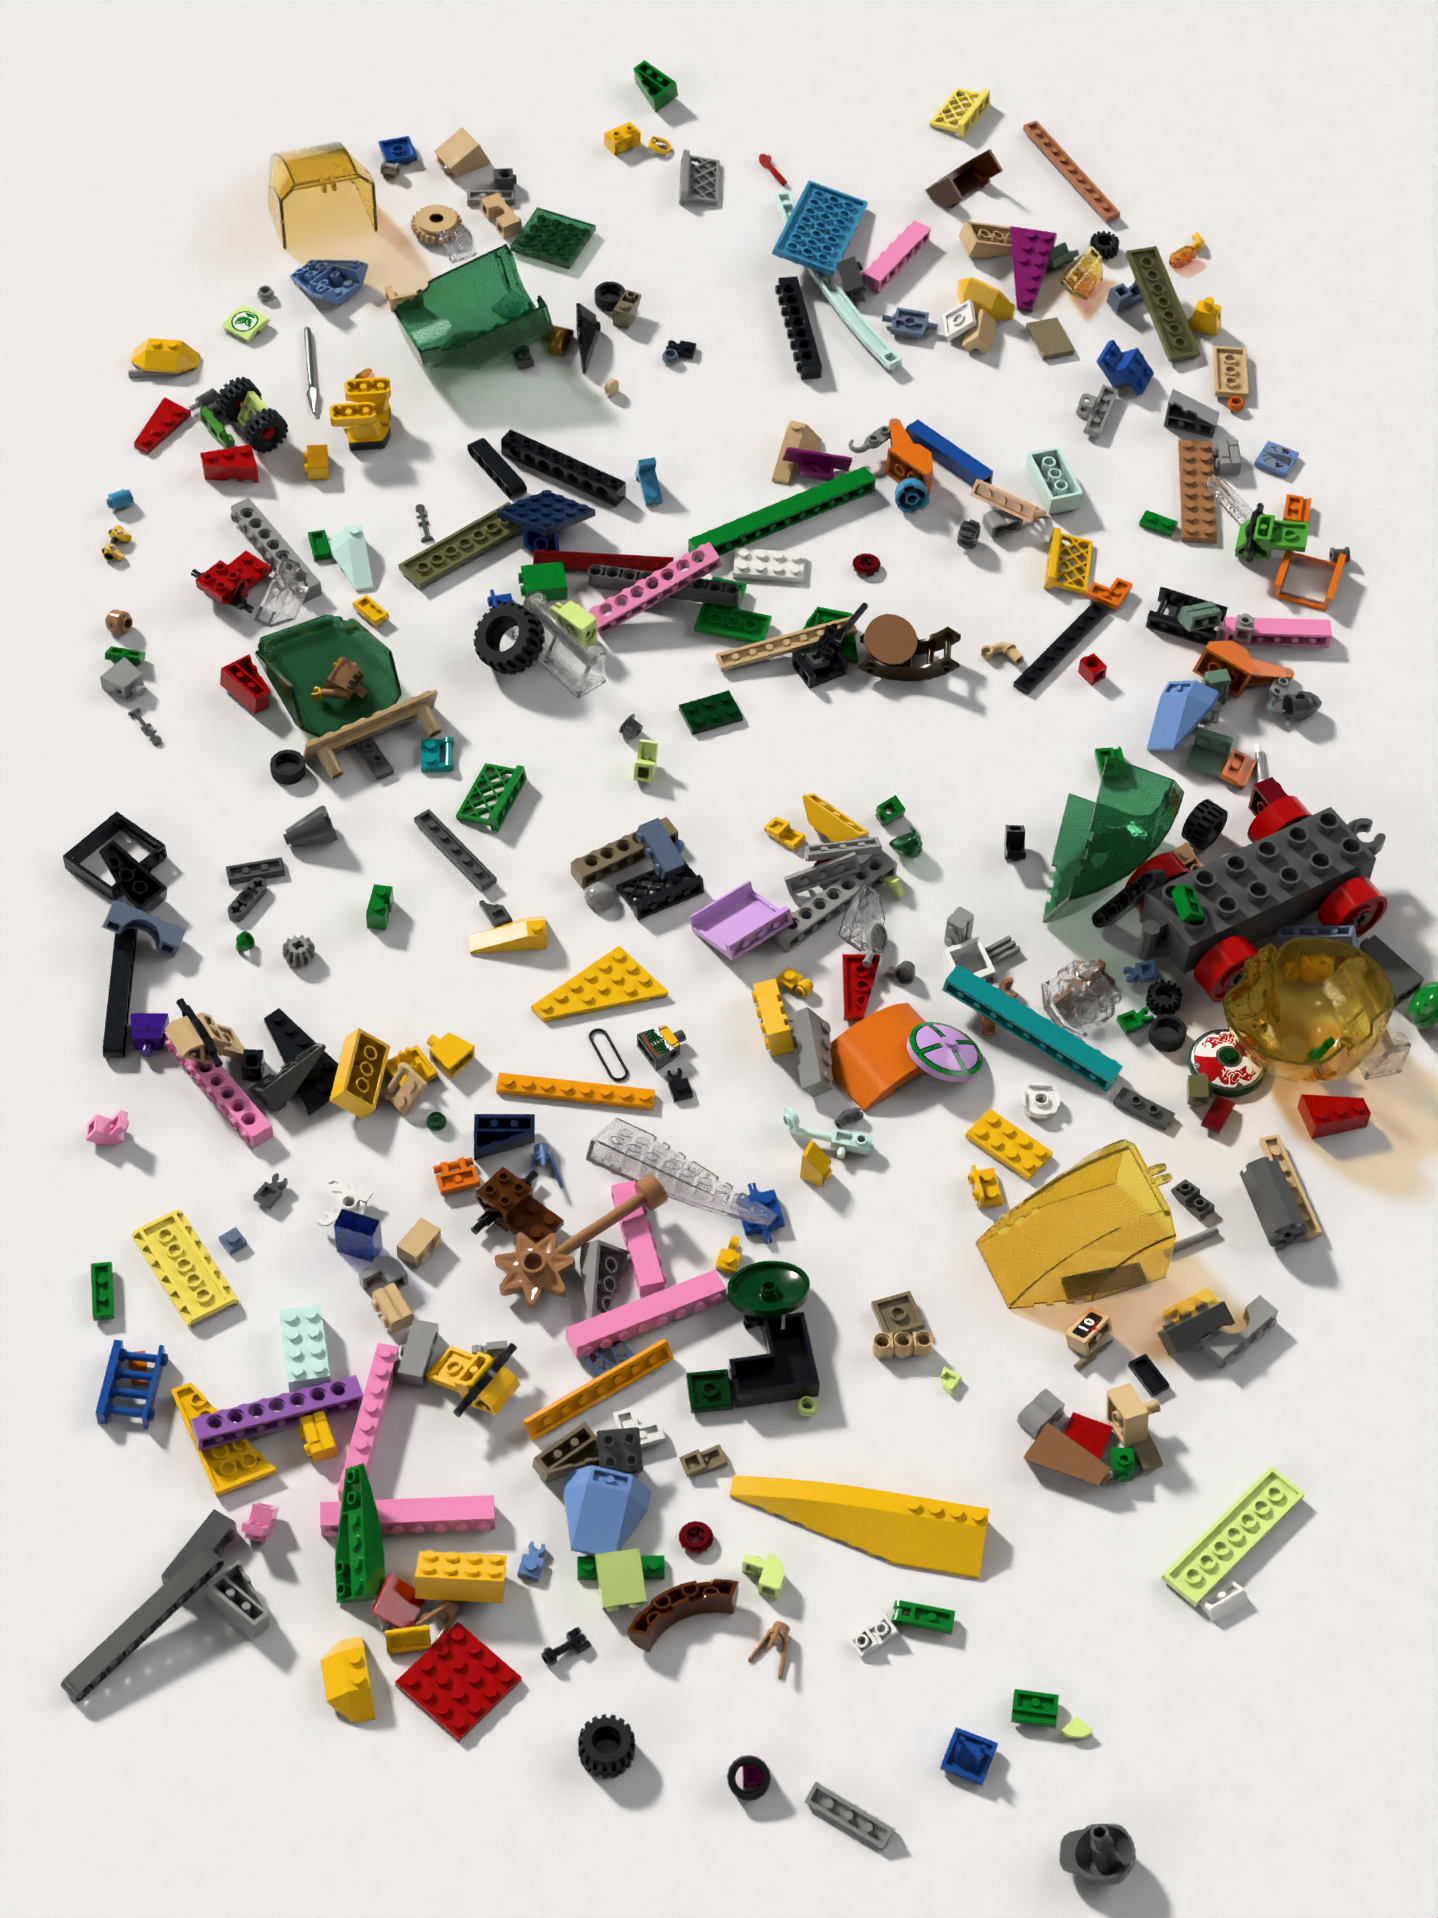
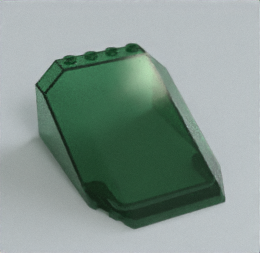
M326 614L260 637L258 651L255 652L256 658L294 723L301 730L317 738L327 732L338 731L342 726L352 724L361 718H369L377 711L389 708L396 704L402 695L392 651L356 619L350 618L346 621L340 616ZM345 656L350 662L358 663L365 675L361 685L369 690L363 699L355 693L349 700L322 698L320 701H314L312 699L311 693H314L313 689L315 687L323 689L322 686L327 677L334 670L333 663H338L337 660Z

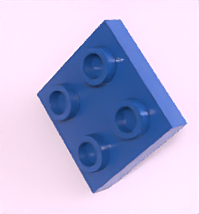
M956 1727L940 1770L983 1786L998 1743Z

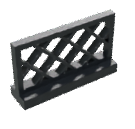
M684 861L683 871L675 875L680 876L678 880L669 878L662 880L661 877H657L655 870H651L617 884L616 890L632 908L635 918L640 920L704 893L703 878L700 874L696 875ZM683 877H688V878H690V879H687V880H685V881H682V880H683ZM644 880L650 881L649 885L640 883ZM654 882L663 883L662 887L653 886ZM667 884H672V885H673V886H671V887L666 888V885H667ZM628 887L634 888L632 892L624 891V889ZM637 889L646 890V893H637ZM650 891H656V893L649 895ZM634 898H640V900L633 902Z

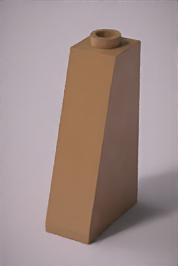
M1049 1423L1046 1424L1023 1457L1034 1464L1096 1486H1100L1101 1483L1106 1485L1112 1476L1109 1473L1111 1468Z

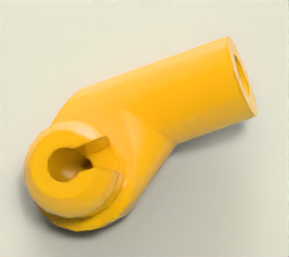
M1198 232L1194 233L1192 239L1195 243L1191 247L1197 252L1205 246V242Z

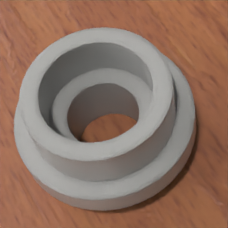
M264 285L259 288L257 296L259 299L267 301L273 298L274 291L270 286Z

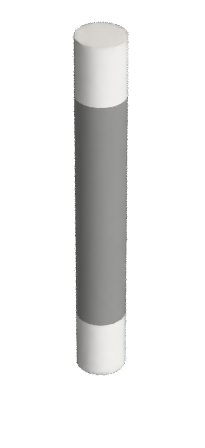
M1257 744L1254 746L1257 778L1258 782L1265 780L1261 745Z

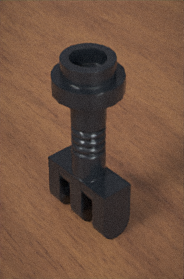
M577 1627L567 1632V1642L553 1650L550 1647L545 1648L541 1656L545 1664L553 1665L557 1663L558 1656L573 1648L579 1654L588 1649L591 1643L585 1641L586 1636L584 1634L579 1635L582 1631Z

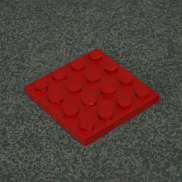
M457 1622L395 1681V1686L460 1742L522 1681V1677Z

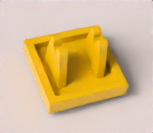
M417 1045L410 1049L406 1047L405 1052L399 1051L397 1056L387 1060L385 1070L392 1079L398 1071L397 1067L400 1062L407 1063L426 1082L438 1077V1072ZM404 1074L401 1081L399 1082V1088H401L402 1084L407 1078L406 1074Z

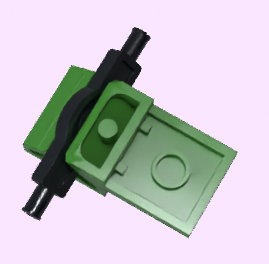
M1258 503L1257 509L1252 512L1251 519L1240 525L1235 557H1247L1246 562L1248 561V563H1252L1253 558L1270 559L1272 550L1305 552L1310 523L1275 520V515L1263 513V503Z

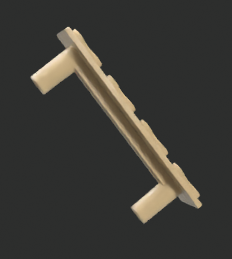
M427 690L419 696L408 698L400 705L394 704L385 710L375 712L369 718H361L352 724L342 726L338 731H330L319 738L309 740L305 745L303 754L305 762L319 757L329 777L333 780L344 774L334 752L416 717L429 738L437 736L442 730L430 710L435 705L438 694L437 690Z

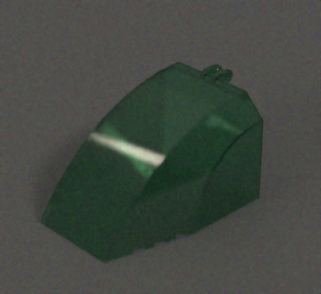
M1107 756L1096 802L1071 793L1068 794L1051 865L1056 867L1055 872L1051 871L1049 878L1053 880V887H1048L1047 894L1051 895V900L1045 903L1042 922L1048 923L1068 917L1100 900L1155 852L1170 831L1184 796V791L1174 779Z

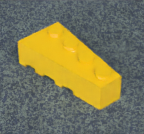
M776 978L753 984L755 992H751L754 1004L758 1003L759 1006L756 1008L758 1019L762 1018L763 1020L760 1023L762 1035H767V1038L764 1039L766 1050H771L772 1057L795 1051Z

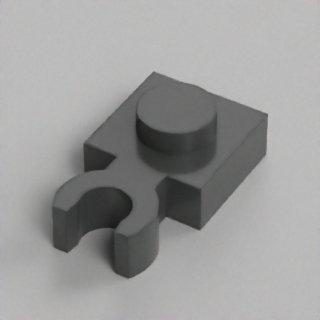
M274 1174L271 1184L265 1181L253 1195L254 1200L271 1209L282 1196V1189L287 1187V1178L282 1182H277L279 1174Z

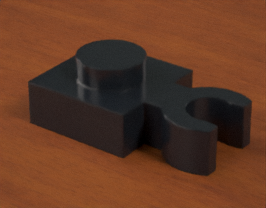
M668 340L666 350L674 349L679 357L693 359L696 343L681 340L680 343H676L673 340Z
M677 1068L678 1075H672L671 1071L668 1070L667 1079L670 1081L668 1082V1088L673 1102L693 1098L688 1079H682V1070Z

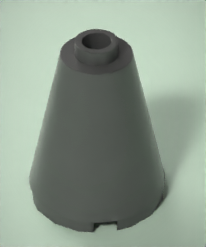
M324 805L285 830L286 834H283L286 844H291L292 847L330 842L338 839Z

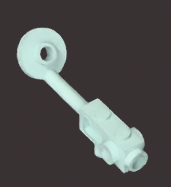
M791 1107L784 1109L783 1121L786 1128L792 1134L831 1142L830 1148L838 1149L837 1157L840 1159L845 1157L846 1151L868 1155L869 1152L874 1150L875 1140H871L872 1136L839 1129H834L833 1134L799 1128L800 1122L797 1114L794 1113Z

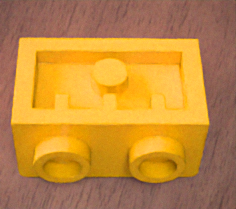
M971 1165L970 1173L967 1175L969 1185L973 1186L974 1202L977 1201L979 1209L1002 1206L1003 1198L994 1168L977 1170L976 1165Z

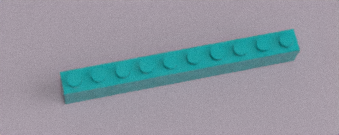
M957 964L945 980L943 991L1104 1091L1108 1092L1118 1078L1123 1066L1116 1060L1102 1054L1100 1050L1089 1046L1082 1039L1076 1038L1067 1030L1052 1023L1051 1020L1042 1017L1033 1009L1021 1004L1017 999L1008 996L1001 989L995 988L983 978H979L971 973L967 968Z

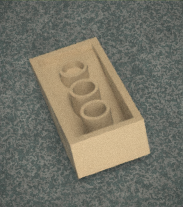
M966 221L958 235L968 257L983 259L1012 254L1010 227Z

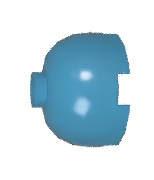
M907 478L901 481L895 490V502L898 508L906 513H912V511L918 509L920 511L923 510L929 502V492L925 484L916 478Z

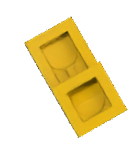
M774 817L764 827V831L772 838L793 851L806 841L805 834L791 829L790 823L780 818Z

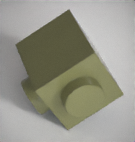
M1188 1075L1186 1082L1187 1105L1195 1107L1207 1105L1208 1099L1212 1098V1086H1208V1075Z

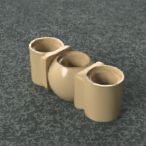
M928 1331L913 1332L912 1335L907 1332H899L894 1336L892 1333L881 1332L876 1334L873 1339L872 1353L878 1359L893 1358V1354L899 1358H906L912 1354L913 1357H927L932 1351L933 1336Z

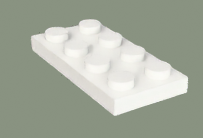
M735 548L733 578L803 583L805 553Z

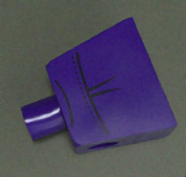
M131 1013L134 1049L141 1050L140 1054L143 1057H151L153 1050L163 1049L166 1040L165 1028L170 1024L168 1013Z

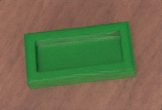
M325 530L308 532L314 561L331 559Z

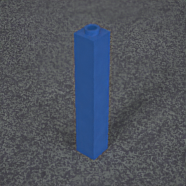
M917 419L906 427V432L914 444H920L932 452V459L971 486H974L976 479L992 484L993 471L920 420Z

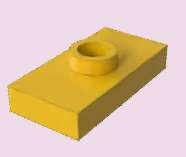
M367 595L353 603V608L375 627L389 619V614Z
M429 1625L385 1630L387 1654L431 1648Z

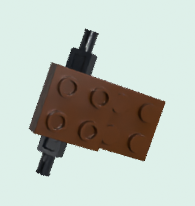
M502 1167L475 1192L476 1200L485 1213L477 1219L479 1222L471 1228V1231L476 1235L485 1226H489L494 1222L505 1232L510 1230L515 1235L522 1232L537 1244L549 1234H555L564 1225V1220L533 1198V1188L530 1186L532 1185L531 1182L538 1177L536 1171L532 1170L525 1178L519 1179Z

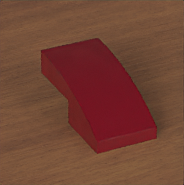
M1217 1095L1201 1126L1219 1134L1233 1111L1235 1103Z

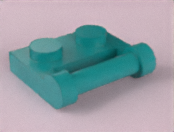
M452 737L421 739V772H450L454 770V762L452 761L454 739ZM440 748H445L444 763H440Z

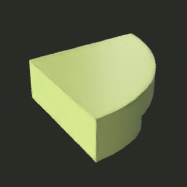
M890 876L883 879L886 887L890 886L895 892V896L902 898L905 895L900 879Z
M944 1367L941 1374V1384L943 1389L949 1395H952L962 1381V1376Z
M1076 1716L1062 1729L1061 1734L1067 1738L1086 1739L1093 1734V1730Z

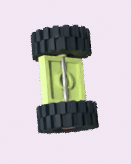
M237 377L235 381L233 379L230 380L228 385L227 383L224 384L225 388L219 390L221 394H217V406L228 419L242 424L245 430L242 431L244 439L248 444H251L252 448L259 453H266V450L270 452L273 447L276 449L279 443L282 444V439L287 437L285 433H288V424L275 409L272 410V408H268L263 403L260 397L262 396L261 392L253 382L245 377L241 379Z

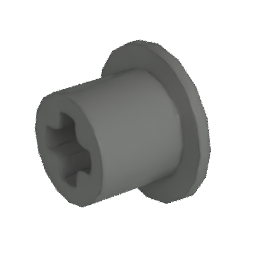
M632 714L621 725L619 733L625 732L634 739L642 731L643 726L634 719L635 714Z

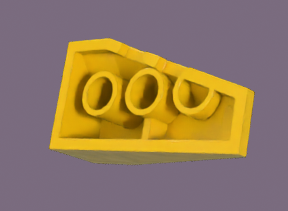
M544 916L526 917L469 936L470 954L547 949Z

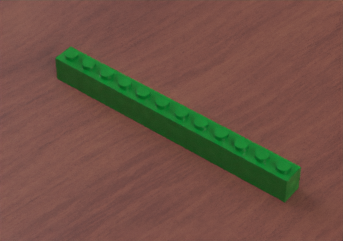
M865 466L727 524L708 530L698 536H694L688 539V552L691 553L700 545L710 542L717 554L721 556L735 550V548L745 546L875 491L876 479Z

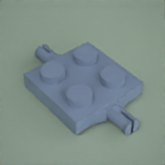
M897 307L896 313L893 316L883 315L882 322L891 323V334L923 339L927 329L936 331L938 329V324L929 323L928 312Z

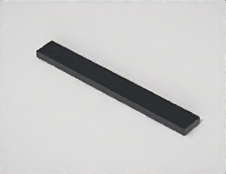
M1094 601L1014 682L1013 687L1028 695L1108 614L1109 609Z

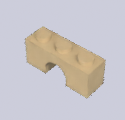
M496 193L481 199V212L488 221L496 219V231L503 239L521 233V219L514 214L513 209L506 204L504 198H501Z

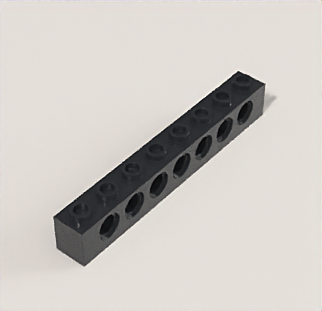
M798 277L778 278L775 292L776 295H779L778 304L782 306L781 315L785 317L784 326L788 328L787 337L791 339L790 348L791 351L794 350L793 359L794 362H797L796 371L800 373L801 380L821 378L822 364Z
M511 429L501 439L502 455L615 507L626 497L625 481Z

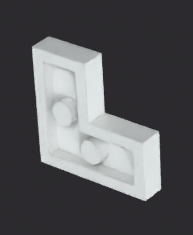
M633 1407L612 1413L616 1429L639 1427L641 1448L665 1442V1436L659 1420L639 1425Z

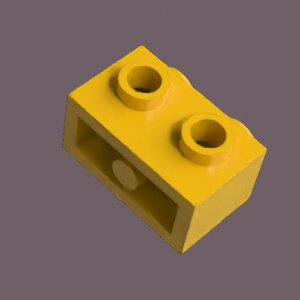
M631 122L604 133V146L614 155L641 144V132Z

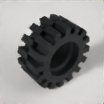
M1099 231L1097 234L1094 233L1091 236L1089 252L1092 253V256L1096 255L1095 258L1097 259L1101 257V260L1104 258L1109 260V257L1111 259L1114 256L1116 257L1119 248L1118 237H1115L1114 233L1111 235L1109 231L1108 233H1105V231H1102V233Z
M1157 980L1154 984L1150 985L1146 996V1006L1149 1007L1150 1011L1154 1010L1156 1015L1158 1012L1161 1013L1160 1015H1164V1013L1170 1015L1171 1013L1175 1014L1179 1010L1182 992H1180V987L1176 988V983L1171 985L1169 980L1167 983L1164 980H1161L1159 983ZM1158 995H1166V996H1168L1171 1000H1170V1001H1162V1000L1158 999L1157 996H1158Z

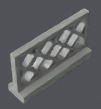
M683 150L680 166V204H685L686 200L711 205L718 204L720 160L690 155V150ZM708 165H716V167L711 168ZM704 167L707 171L703 172L700 168ZM696 171L699 175L695 176L692 172ZM712 174L714 178L711 179L707 175ZM704 178L706 182L703 183L700 179ZM695 181L698 185L694 186L692 182ZM711 184L714 188L710 189L707 185ZM703 188L706 192L702 193L699 189ZM693 192H695L698 196H694V195H690V194L693 193Z

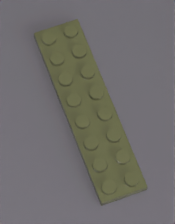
M1157 246L1127 250L1126 258L1168 361L1172 362L1199 357L1201 354Z
M507 502L398 564L399 570L419 589H422L521 532L524 527L497 517L498 509L503 508L505 505H511L510 502Z

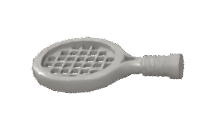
M879 922L871 924L867 931L868 953L862 961V966L865 968L871 966L874 954L883 953L887 947V930Z

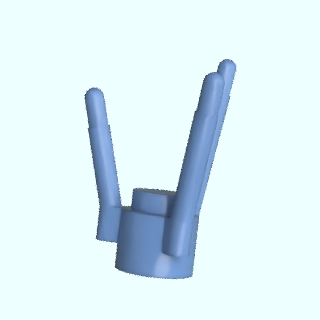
M546 1143L536 1144L533 1148L534 1154L531 1155L530 1172L532 1170L535 1171L536 1162L546 1166V1163L550 1161L560 1188H563L564 1185L555 1164L553 1153L550 1152L549 1145Z

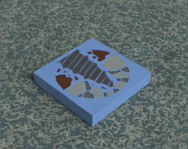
M1268 441L1255 460L1254 466L1286 477L1297 460L1299 452Z
M618 1340L613 1342L610 1347L606 1349L598 1348L593 1350L590 1355L582 1356V1358L594 1373L600 1376L635 1355L624 1342Z

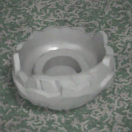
M597 881L586 888L584 898L588 906H593L598 911H605L613 906L615 893L610 884Z

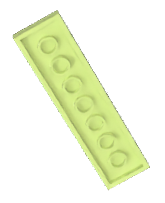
M1271 1466L1163 1574L1162 1580L1196 1607L1304 1497L1305 1493Z

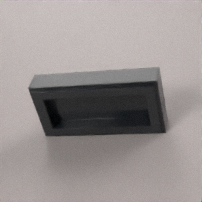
M1146 1353L1128 1363L1130 1370L1151 1397L1169 1389L1170 1384Z

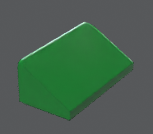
M1179 884L1171 894L1181 922L1203 920L1205 917L1195 889Z

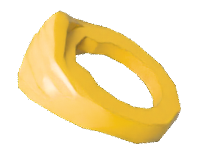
M651 137L648 144L650 150L663 155L671 152L669 142L663 138ZM662 142L668 149H661L655 143Z

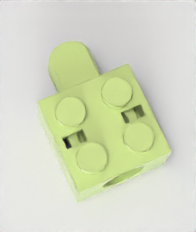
M571 600L564 606L557 602L549 608L550 617L556 621V636L581 654L597 643V618L593 614L588 613Z

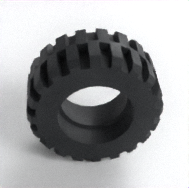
M508 602L506 604H498L497 608L495 606L489 609L490 612L485 613L482 616L483 619L477 624L478 629L474 633L476 637L474 639L476 654L482 662L501 674L514 675L517 672L521 673L525 671L526 667L530 668L534 660H538V655L543 650L542 643H545V636L542 634L545 631L542 622L536 615L520 604ZM518 626L519 634L514 645L500 652V641L504 633L510 628Z

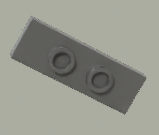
M372 737L353 744L377 781L394 774V769Z
M1122 1087L1113 1101L1114 1105L1163 1130L1167 1129L1175 1116L1174 1112L1125 1087Z

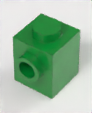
M1112 1448L1109 1457L1110 1472L1112 1474L1111 1480L1118 1482L1132 1481L1135 1473L1133 1448Z

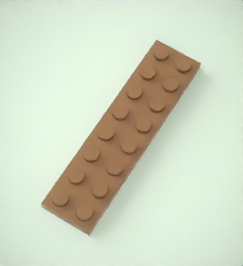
M1178 440L1181 541L1216 544L1217 530L1212 442Z

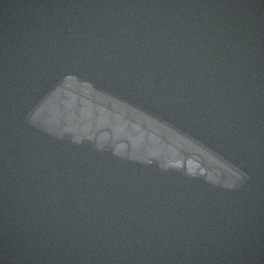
M619 1118L613 1120L591 1139L586 1160L592 1162L595 1166L609 1170L614 1175H619L630 1181L635 1180L636 1183L648 1174H652L663 1186L667 1197L731 1218L769 1226L777 1218L776 1213L759 1202L752 1203L749 1201V1196L745 1193H737L732 1190L733 1186L728 1182L723 1184L718 1181L719 1177L700 1164L695 1161H687L686 1155L670 1150L671 1146L665 1142L661 1144L656 1141L657 1137Z

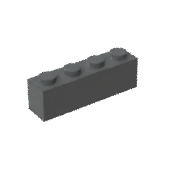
M214 1509L161 1575L163 1585L206 1546H209L221 1557L224 1547L228 1542L231 1543L237 1535L235 1521Z

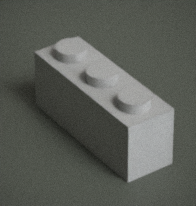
M413 1319L412 1326H408L406 1331L407 1342L402 1345L400 1352L402 1359L401 1362H397L395 1367V1374H398V1383L423 1388L426 1379L425 1375L428 1372L439 1335L437 1323Z

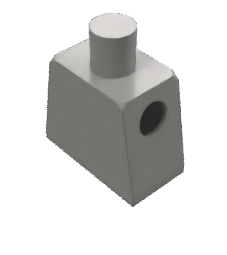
M125 657L100 676L102 689L122 699H128L133 694L141 697L146 691V688L143 687L142 673Z

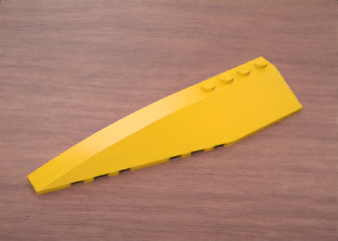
M733 1476L730 1497L754 1507H762L771 1514L776 1513L784 1516L786 1520L793 1523L795 1521L801 1523L805 1528L834 1540L839 1539L847 1542L849 1546L864 1549L873 1556L878 1555L886 1558V1561L890 1563L979 1578L989 1516L988 1508L841 1484L770 1477Z

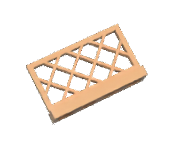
M976 479L970 493L971 496L1029 523H1032L1034 517H1044L1047 511L1038 508V506L980 479Z

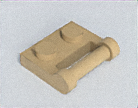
M400 1062L397 1067L398 1071L388 1087L383 1089L381 1096L389 1100L403 1115H409L428 1083L407 1063ZM404 1074H406L407 1078L395 1095L393 1093Z

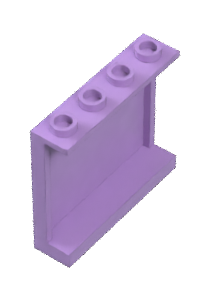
M750 880L689 916L692 931L732 961L793 924L790 908L783 906L779 909L753 891Z

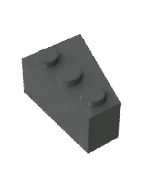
M1201 1302L1195 1306L1196 1310L1191 1313L1187 1311L1179 1315V1320L1176 1322L1170 1321L1162 1326L1163 1329L1157 1332L1168 1355L1178 1354L1201 1342L1200 1340L1207 1335L1218 1333L1217 1329L1222 1326L1235 1324L1225 1302Z

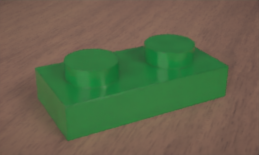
M1148 510L1145 511L1139 522V526L1168 537L1172 536L1178 524V521Z
M110 646L105 652V659L117 663L125 657L134 666H137L145 660L146 652Z

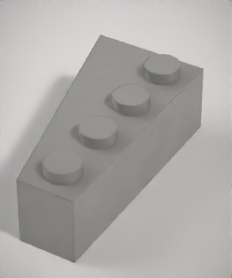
M808 1007L789 1014V1022H793L794 1029L791 1030L792 1038H796L797 1048H794L795 1055L801 1063L797 1065L801 1088L812 1097L832 1090V1045L829 1023Z

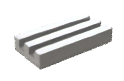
M1010 936L985 948L990 959L998 956L991 960L993 966L1019 953L1021 949L1019 946H1016L1014 940L1011 941ZM979 952V953H978V956H979V957L982 959V961H983V958H982V956H981V954H980V952Z

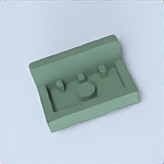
M1066 242L1054 246L1047 269L1052 268L1056 270L1061 268L1063 263L1068 264L1075 261L1074 258L1080 256L1078 249L1069 251Z

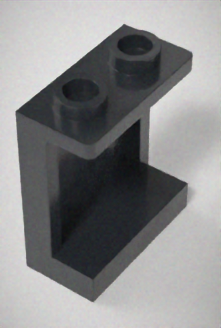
M799 651L792 653V667L809 689L844 676L847 673L848 661L839 651H836L835 656L829 659L828 667L815 670L811 668L805 660V656H802Z

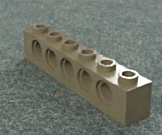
M667 817L661 819L662 825L674 843L678 840V830ZM637 831L625 835L619 840L610 842L606 846L593 850L589 854L576 858L571 862V875L582 889L647 858L643 845L639 844L636 839Z

